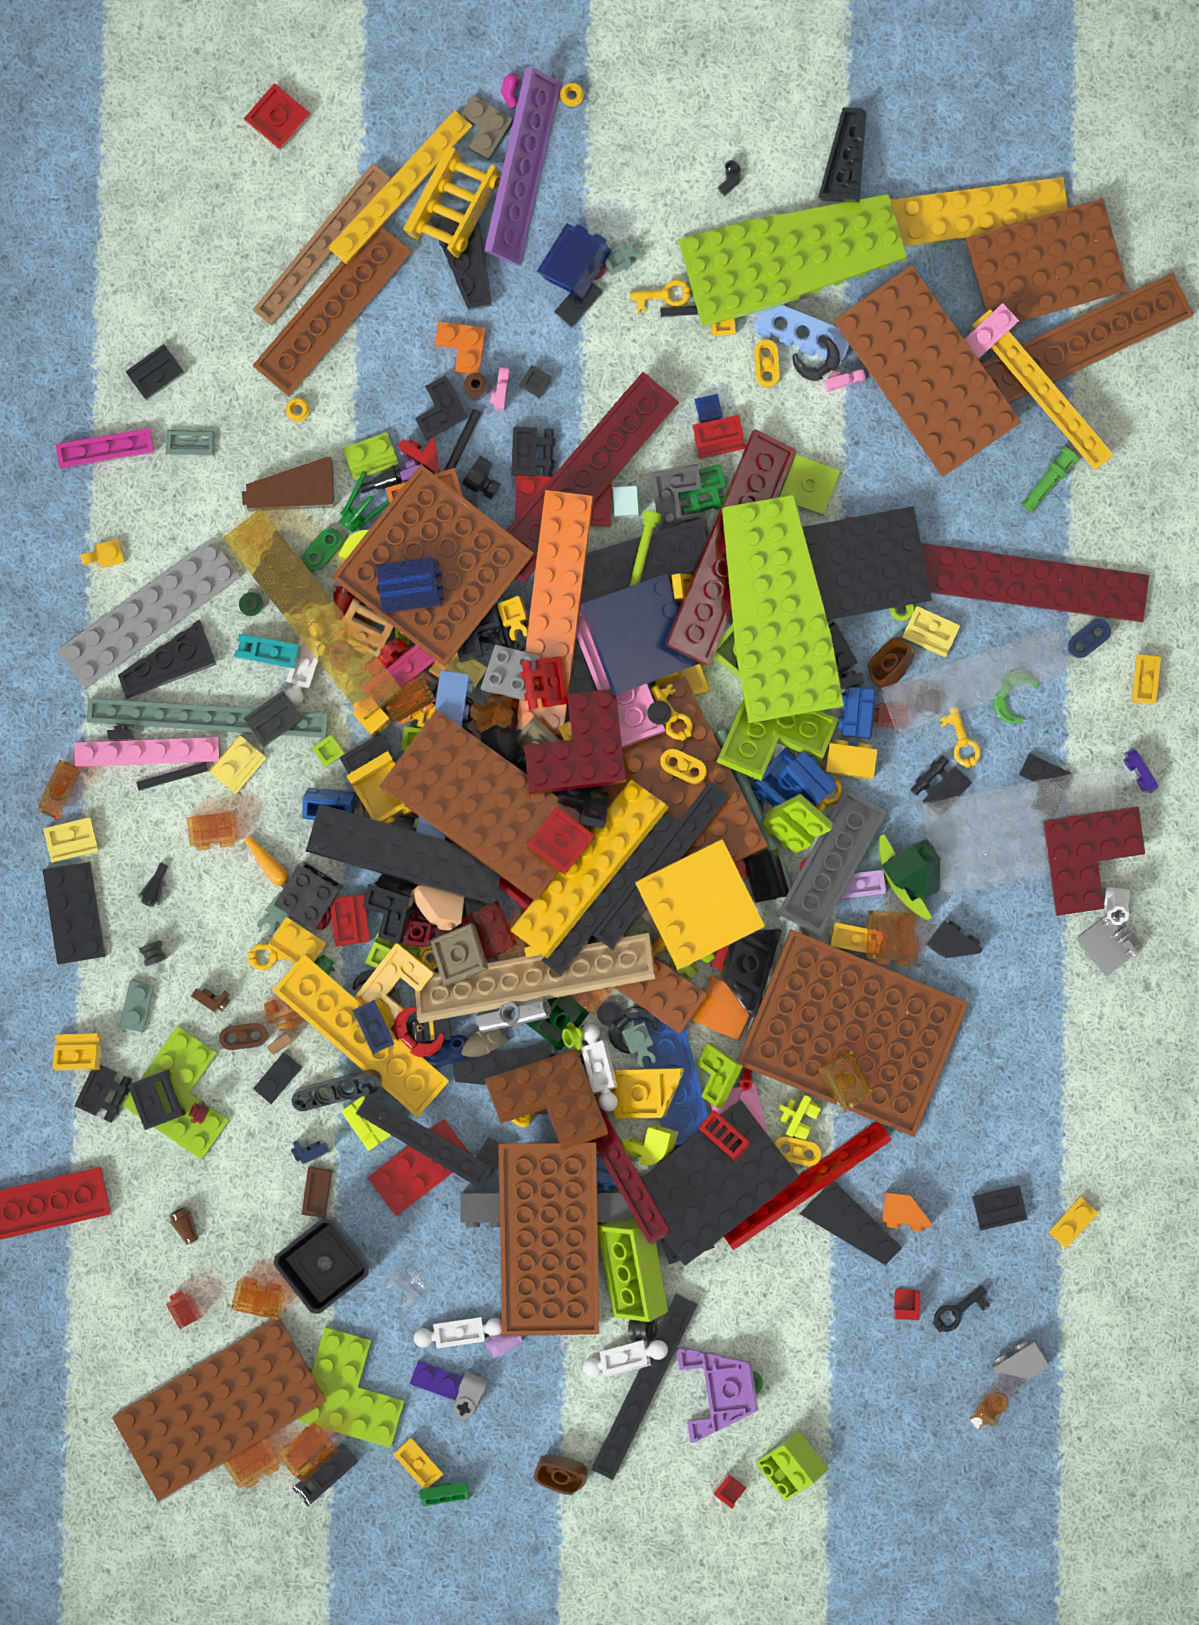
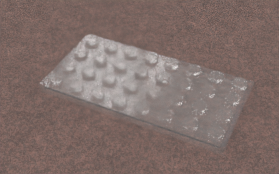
M1106 766L920 803L926 838L940 857V891L937 892L938 898L1049 877L1050 872L1042 820L1117 809L1110 767ZM1127 857L1098 861V866L1127 861Z

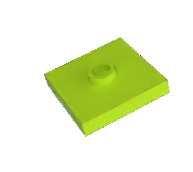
M795 454L780 497L793 495L796 506L824 516L840 470Z

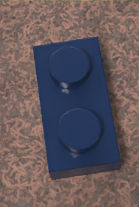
M375 1000L352 1010L372 1054L394 1045V1041Z

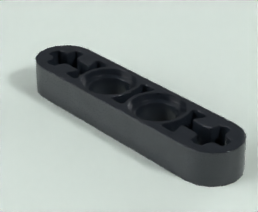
M368 1069L303 1086L294 1092L291 1102L296 1110L308 1111L365 1096L367 1093L373 1094L381 1086L382 1077L376 1070ZM368 1077L370 1080H375L373 1086L370 1083H365L360 1088L359 1084L364 1083ZM342 1083H351L354 1086V1091L351 1093L345 1092L342 1089ZM321 1088L329 1089L332 1094L331 1098L325 1099L321 1097L319 1090ZM300 1095L303 1098L311 1097L307 1100L306 1104H304L303 1100H298Z

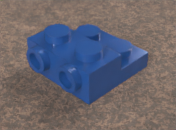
M785 749L780 752L766 769L762 780H757L752 786L755 797L762 802L766 800L773 806L772 808L798 796L779 775L796 759Z

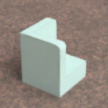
M636 486L613 487L614 519L638 517Z

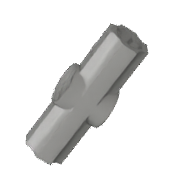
M544 996L518 1004L507 1002L500 1008L477 1012L476 1023L482 1033L511 1026L521 1027L528 1022L549 1018L551 1013L550 1004ZM516 1010L515 1017L511 1019V1013Z

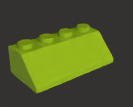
M635 1218L598 1225V1235L613 1317L650 1322L667 1313L668 1307L656 1242L652 1245L648 1243Z

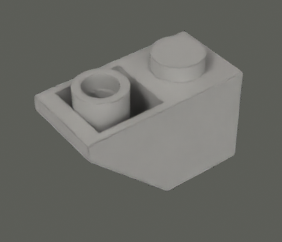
M1027 1340L1018 1343L1014 1347L1016 1351L1010 1355H1007L1005 1352L994 1359L995 1364L991 1366L995 1372L1029 1380L1050 1367L1034 1341L1028 1343Z

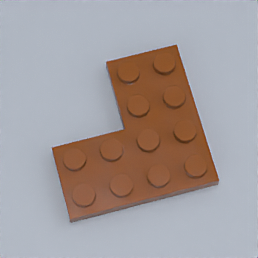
M576 1049L485 1079V1084L500 1124L547 1109L562 1150L608 1135L607 1127Z

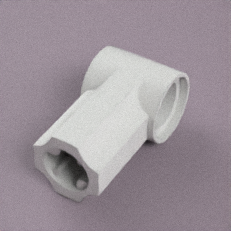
M1105 886L1103 894H1106L1103 903L1107 911V918L1112 921V924L1121 925L1124 921H1128L1130 889Z

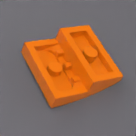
M711 976L705 989L708 995L694 1014L692 1021L740 1041L750 1015L745 1011L727 984Z

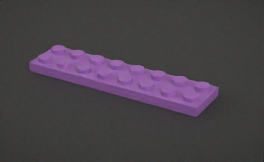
M526 67L484 250L513 265H521L561 87V82L534 67Z

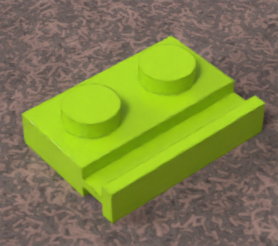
M387 432L342 448L354 481L360 478L363 471L367 473L366 478L385 471L392 465L395 467L399 466Z

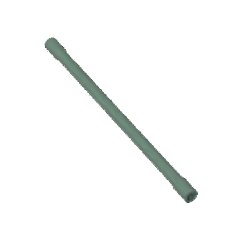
M727 728L714 734L721 750L729 734ZM730 768L769 846L766 848V851L778 850L790 891L794 883L773 835L767 834L762 825L765 817L746 774ZM799 925L802 934L818 940L816 934Z

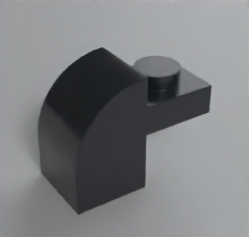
M515 713L496 717L491 727L483 728L481 742L516 766L523 749L512 737L518 724V718Z

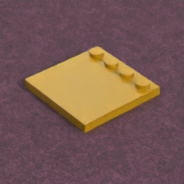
M723 839L635 882L678 970L765 927Z

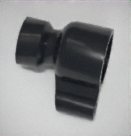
M481 455L462 482L464 486L473 492L482 491L484 496L490 500L501 485L496 480L488 478L492 463Z

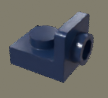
M298 1140L292 1142L294 1148L291 1149L293 1156L297 1162L301 1161L302 1164H306L331 1152L327 1143L321 1144L320 1141L307 1146L308 1151L305 1153Z

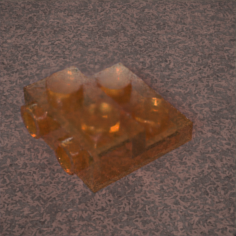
M869 910L866 959H875V964L890 965V960L896 961L897 966H911V962H918L919 938L914 937L915 914Z

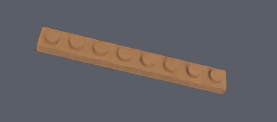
M372 163L253 308V312L272 326L330 256L332 251L329 250V246L391 180V177Z

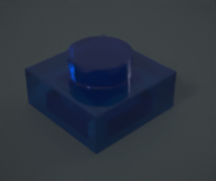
M718 394L694 399L699 423L723 418Z

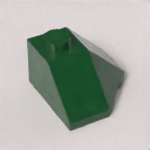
M928 839L913 844L882 865L894 886L902 890L906 887L914 891V895L921 899L940 891V857Z

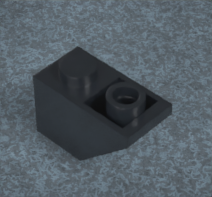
M951 920L948 923L942 921L925 944L944 959L979 954L983 950L979 947L980 941L970 934L968 937L964 936L959 932L962 928Z

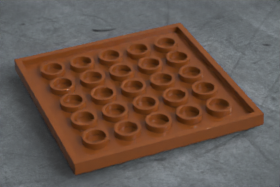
M420 465L331 578L446 667L533 557L534 553L423 465Z

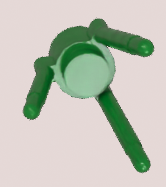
M365 471L361 473L346 506L340 512L342 517L339 522L352 533L357 528L361 530L369 520L390 504L388 499L363 518L362 512L373 500V497L369 496L358 510L355 508L350 510L367 474Z

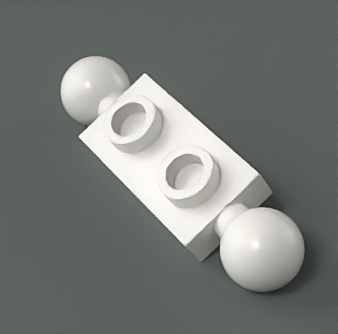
M319 619L311 620L308 623V638L300 637L298 645L302 647L297 669L290 668L286 679L287 683L293 684L292 688L285 692L293 706H298L303 701L302 687L310 689L324 643L317 640L325 634L326 627Z
M589 1023L582 1028L584 1040L589 1045L582 1047L581 1050L593 1094L601 1093L598 1101L599 1106L602 1110L609 1112L613 1111L618 1104L617 1097L610 1090L618 1086L607 1043L604 1040L597 1041L600 1037V1029L597 1025Z
M482 1317L435 1323L433 1324V1332L426 1328L418 1329L414 1334V1342L422 1348L428 1347L432 1341H436L437 1348L485 1342L484 1334L488 1333L490 1336L502 1334V1320L491 1318L486 1324H483Z
M661 1340L653 1341L649 1347L647 1341H638L601 1351V1360L597 1358L587 1359L583 1364V1370L589 1377L598 1376L602 1370L603 1376H613L650 1366V1357L657 1360L663 1359L667 1355L668 1348L665 1342Z

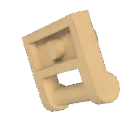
M353 598L335 637L378 657L393 626L372 609L360 604L359 600ZM356 612L385 626L384 630L381 631L354 618V613Z

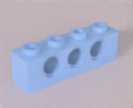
M784 305L760 311L754 324V329L757 330V334L765 338L774 336L779 338V343L788 347H792L794 344L801 347V352L807 355L814 356L816 353L823 356L824 361L827 357V348L819 345L820 335L827 336L837 345L840 352V364H842L850 345L838 327ZM782 319L787 323V327L779 330L774 326V322ZM804 328L809 332V336L801 339L797 336L796 331Z

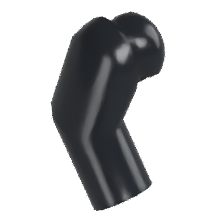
M734 160L726 162V180L717 187L724 197L741 182V168Z

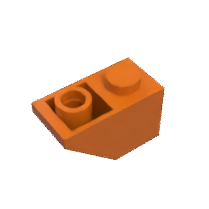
M884 1193L881 1221L887 1222L886 1227L901 1228V1224L911 1225L910 1230L925 1232V1227L931 1228L930 1220L910 1195Z

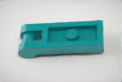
M239 634L237 640L239 641L238 650H235L234 658L297 669L302 646ZM249 644H253L251 653L247 652Z

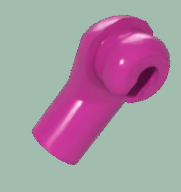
M517 73L507 74L504 77L501 94L510 110L516 108L518 102L514 91L516 86L521 83V78Z

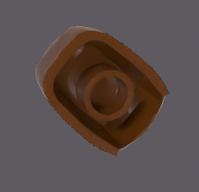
M900 637L890 639L868 663L871 680L878 687L885 690L894 687L912 664L916 654L913 647Z
M549 1454L540 1457L534 1473V1480L538 1484L566 1495L576 1493L586 1484L588 1479V1468L584 1463L568 1457Z

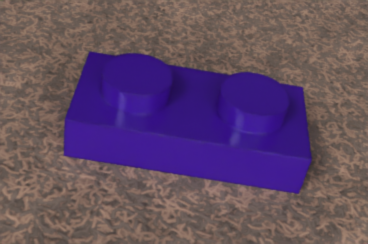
M418 1361L410 1384L456 1400L463 1377Z

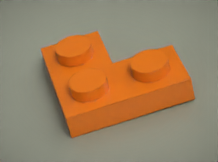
M438 321L435 346L458 349L455 373H479L485 328Z

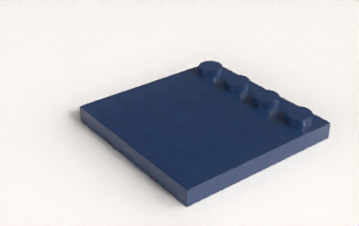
M667 573L580 605L613 696L701 664L665 646L680 609L678 601L674 597V591Z

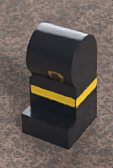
M449 1018L419 1023L418 1020L406 1022L408 1030L406 1033L416 1042L436 1040L440 1033L444 1034V1040L451 1039Z

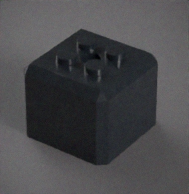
M330 1216L322 1218L274 1256L273 1263L310 1313L314 1314L322 1313L369 1276L372 1269V1264L335 1217ZM323 1256L330 1258L332 1262L331 1268L326 1271L321 1270L318 1266V1260Z

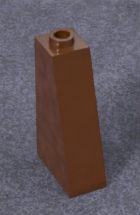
M325 457L246 484V491H242L243 505H247L248 511L335 508L332 457Z

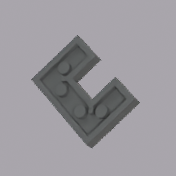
M698 464L650 471L656 513L662 514L660 524H658L659 531L701 518L705 534L708 536L705 511L681 514L678 497L679 492L702 489Z

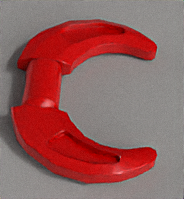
M417 1007L405 1008L399 1012L394 1020L393 1032L397 1041L401 1039L411 1050L409 1053L417 1057L431 1056L436 1053L442 1046L444 1034L440 1033L438 1038L432 1043L419 1042L417 1044L406 1033L408 1031L407 1018L410 1014L417 1011Z

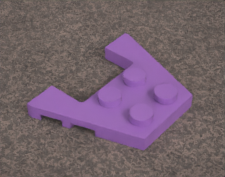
M683 1347L676 1349L679 1370L704 1369L711 1418L687 1421L690 1443H694L759 1411L751 1362Z

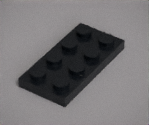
M91 862L43 869L57 965L106 957Z

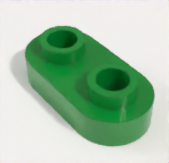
M333 528L323 530L303 554L304 565L311 571H319L324 568L342 545L341 534ZM328 536L334 537L332 544L326 543L325 540ZM317 554L319 556V560L317 562H311V555Z

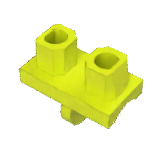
M803 1096L796 1112L793 1109L797 1102L792 1099L789 1100L787 1107L779 1105L778 1109L784 1112L780 1121L787 1123L790 1115L793 1116L785 1132L786 1135L790 1137L794 1135L802 1139L807 1138L811 1128L800 1123L804 1114L816 1119L821 1110V1107L810 1101V1097Z

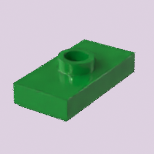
M467 1482L452 1485L450 1483H441L433 1488L419 1490L422 1506L470 1498Z

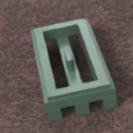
M166 430V455L214 456L215 432ZM171 436L209 437V441L171 440ZM171 445L209 446V450L171 449Z

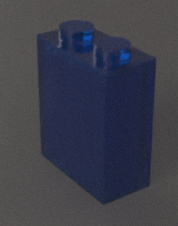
M566 223L537 272L549 283L582 299L612 250L606 244L607 240L601 235L595 233L593 236L588 234L589 231L581 225L577 224L574 227Z
M434 557L376 565L381 608L384 615L441 607V601L445 600L443 586L438 585L437 578L442 576L440 562L435 563Z

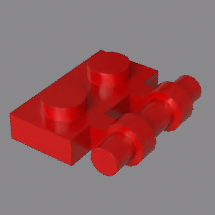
M560 656L535 660V670H532L531 660L522 662L523 672H521V678L525 681L526 693H524L525 701L528 700L529 710L538 709L537 699L540 698L543 708L568 704ZM534 677H538L540 691L535 690Z

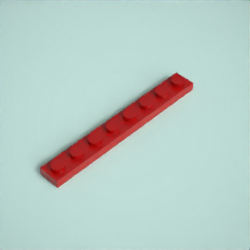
M875 1122L800 1174L799 1178L723 1237L734 1251L892 1141L891 1137L879 1122Z

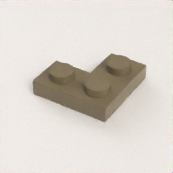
M472 95L460 114L467 121L479 127L468 148L485 159L490 160L513 122V118Z

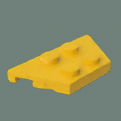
M684 1068L613 1069L618 1087L611 1089L610 1092L618 1099L617 1107L613 1110L616 1118L665 1117L683 1075Z

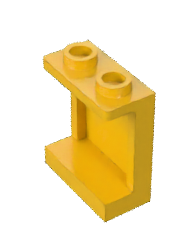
M387 751L346 776L371 819L392 825L395 822L394 818L401 814L404 816L409 815L412 811L379 788V785L395 765Z

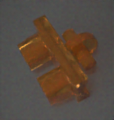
M493 693L488 696L485 706L478 702L472 705L470 717L477 721L476 729L482 733L497 724L502 728L508 727L512 722L511 716H513V711L511 710L510 703L513 698L504 695L500 697Z
M276 999L264 1003L266 1014L264 1020L266 1024L270 1025L285 1019L286 1022L278 1024L279 1030L283 1031L289 1028L291 1035L296 1033L294 1026L301 1024L302 1020L300 1016L291 1019L292 1016L298 1014L294 1009L289 1006V1008L280 1011Z
M987 1392L981 1397L973 1411L974 1414L970 1416V1420L978 1429L987 1423L991 1427L994 1426L1001 1414L1008 1408L1009 1401L1007 1396L1000 1392H995L991 1395Z

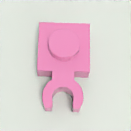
M499 368L497 389H492L490 403L494 404L496 411H504L509 378L508 368Z
M864 369L843 375L841 372L832 373L824 381V387L827 393L851 384L863 382L866 379Z

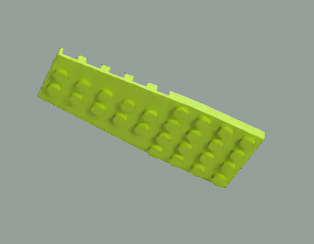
M888 194L860 199V203L843 202L747 220L678 239L702 327L771 309L800 299V295L809 292L814 294L822 291L823 287L832 284L837 286L843 284L846 279L855 276L860 278L865 276L866 272L878 268L883 270L888 268L889 264L900 260L903 262L907 261L905 248Z
M790 495L723 507L735 652L748 724L844 707L831 633L794 496Z

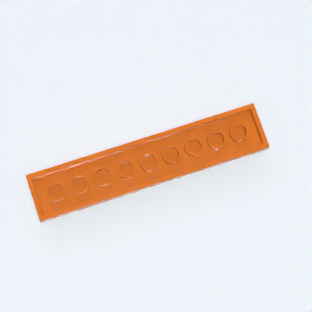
M545 490L525 652L540 655L541 659L561 657L567 695L570 693L594 496ZM534 677L535 690L540 691L538 677ZM540 698L537 699L538 709L529 710L528 700L519 699L516 729L523 730L529 721L536 716L553 734L561 735L558 726L566 723L568 704L543 708Z

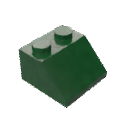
M568 995L547 999L551 1009L549 1018L526 1023L560 1051L565 1046L562 1033L567 1028V1024L572 1022L575 1027L579 1028L590 1014L589 1011Z

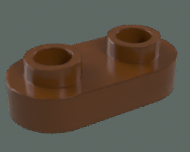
M259 1023L228 1026L220 1032L219 1042L227 1050L260 1047L267 1041L268 1032ZM255 1030L260 1032V1038L257 1040L251 1037L252 1032ZM233 1033L236 1035L234 1043L228 1041L227 1037L229 1034Z

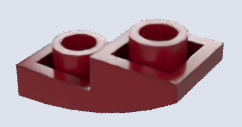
M419 908L413 912L411 921H408L403 943L404 945L428 948L436 925L430 924Z

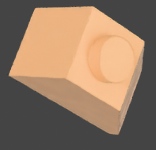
M420 885L411 891L410 896L414 897V902L430 924L437 925L441 930H452L461 923L463 897Z

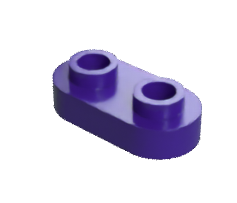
M1134 748L1125 752L1126 758L1123 761L1129 771L1134 770L1139 777L1136 782L1143 792L1147 790L1149 793L1157 790L1159 786L1139 753Z

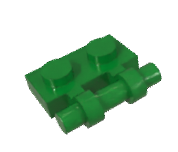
M721 464L699 469L702 489L678 493L680 500L690 498L691 505L682 507L684 514L721 508L726 495L719 497L718 490L727 487ZM710 492L712 499L698 502V495Z

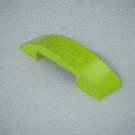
M884 834L878 837V853L881 867L888 859L896 855ZM884 871L890 888L903 905L923 920L931 919L932 916L922 899L917 898L911 901L906 890L894 886Z

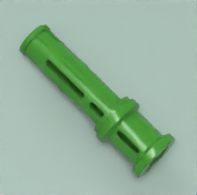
M1065 446L1061 448L1062 452L1056 460L1048 464L1049 470L1032 489L1030 494L1021 502V505L1031 513L1035 511L1060 479L1066 478L1067 471L1075 462H1079L1080 458Z

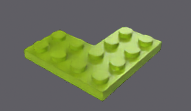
M743 698L717 763L761 781L777 743L800 753L805 751L807 755H812L817 760L822 761L839 719L822 711L748 724Z
M177 1026L140 1080L165 1070H170L172 1085L180 1106L184 1108L186 1115L154 1128L202 1160L229 1122L228 1118L210 1106L202 1124L192 1123L189 1116L193 1104H199L201 1101L190 1092L217 1052ZM161 1081L155 1082L154 1084L165 1114L171 1113L172 1110ZM130 1093L122 1106L140 1117Z
M324 1327L312 1375L327 1402L299 1418L298 1421L391 1448L405 1400L358 1387L371 1344L370 1339Z

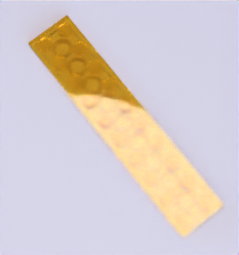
M261 508L223 537L364 720L403 691Z

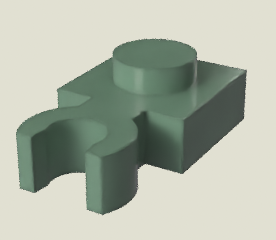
M639 239L631 241L625 249L622 243L600 253L610 276L632 266L631 258L640 259L645 255L644 250L639 253L633 251V247L639 244Z
M281 892L265 909L270 915L267 918L260 919L257 923L259 928L263 923L270 924V930L266 933L268 936L274 933L277 922L282 924L286 917H291V915L275 906V902Z
M645 1023L622 1031L630 1053L638 1052L637 1063L641 1068L644 1067L642 1063L644 1056H649L652 1063L656 1062L654 1054L647 1049L653 1043Z

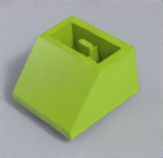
M799 1430L784 1439L755 1462L784 1501L813 1485L829 1469Z

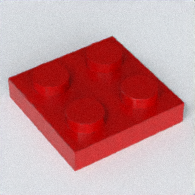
M274 83L243 119L281 151L311 116V113Z
M556 806L527 844V847L566 875L595 835Z

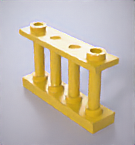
M447 146L403 229L411 238L418 241L421 235L425 233L448 243L447 249L454 257L459 258L461 252L466 249L468 239L493 191L499 187L501 173L494 165H491L486 173L462 163V157L456 149ZM459 171L482 181L476 194L450 183L454 173ZM448 192L471 202L465 215L439 204L443 194ZM434 213H438L459 222L460 224L454 236L428 225L431 216Z

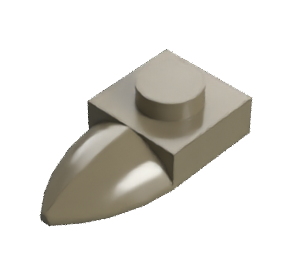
M502 1029L484 1033L479 1030L465 1042L461 1054L467 1057H480L505 1045L509 1041Z

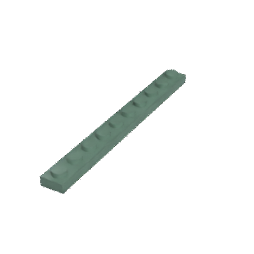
M88 698L87 723L253 733L243 718L256 709ZM298 712L303 720L282 734L284 736L326 738L328 714Z

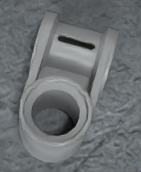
M466 1371L453 1406V1412L457 1418L466 1420L474 1415L489 1380ZM465 1402L469 1403L468 1408L471 1409V1412L461 1415L458 1405H463Z

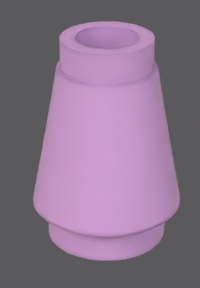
M500 1334L489 1336L490 1339L486 1340L485 1344L491 1357L494 1359L496 1357L501 1358L523 1341L521 1336H502Z

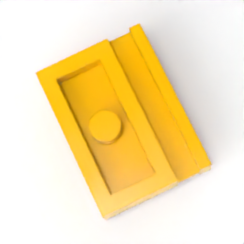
M286 917L267 946L295 964L303 954L315 962L327 943Z
M98 1033L55 1035L57 1040L56 1045H54L53 1070H100V1039H102V1035Z

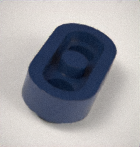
M1096 619L1075 634L1067 645L1070 655L1078 659L1084 658L1107 641L1111 635V627L1108 622ZM1095 628H1100L1102 630L1101 636H1096L1094 634ZM1076 643H1082L1084 649L1082 651L1076 650Z
M455 1035L451 1039L443 1040L442 1046L438 1050L439 1052L426 1056L424 1059L434 1068L464 1060L467 1056H463L461 1051L468 1038L463 1035Z

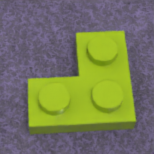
M706 1043L697 1064L710 1073L711 1076L701 1096L715 1107L723 1108L743 1065L714 1044Z

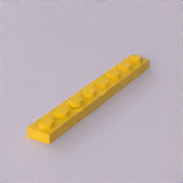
M454 110L332 242L329 250L345 264H348L435 170L446 147L455 148L472 129L473 125Z
M991 309L972 324L974 329L993 313ZM1009 331L991 347L1095 471L1114 456Z

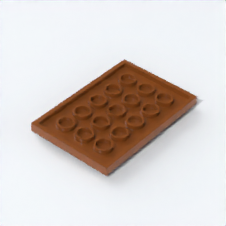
M1103 198L965 238L985 313L990 309L994 312L1003 303L1021 322L1128 291Z

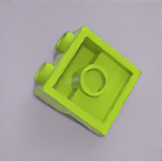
M800 794L768 810L762 825L767 834H774L780 840L784 849H791L796 854L812 846L815 838L831 831L833 823Z

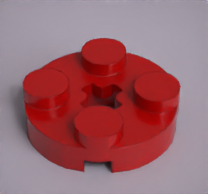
M398 637L393 642L387 643L380 650L382 654L377 658H372L364 667L373 678H376L383 672L382 668H387L402 657L407 648H409V645Z

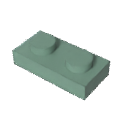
M130 980L120 1028L144 1032L154 985Z

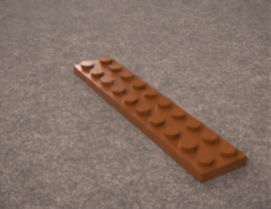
M1171 273L1021 344V346L1054 383L1193 317L1194 314L1174 273ZM998 356L981 363L1009 404L1029 395V392Z

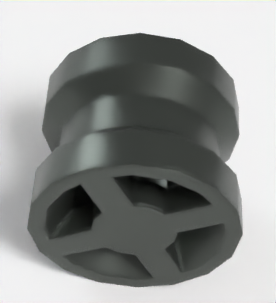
M161 940L139 948V952L145 958V967L167 959V955L161 949Z
M630 1320L628 1324L630 1339L632 1341H640L641 1339L652 1341L656 1335L655 1320L650 1322Z

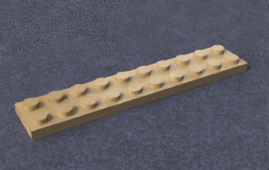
M645 933L624 937L614 950H611L602 942L587 944L562 976L541 961L544 957L542 954L487 963L489 970L449 986H444L440 973H435L421 992L415 989L417 1019L419 1023L497 1009L507 1002L518 1004L543 996L546 999L655 979L650 934Z

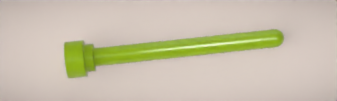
M643 510L641 520H643L642 525H644L629 587L640 583L653 528L660 524L662 514Z

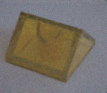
M852 1051L818 1067L841 1112L850 1110L873 1094Z

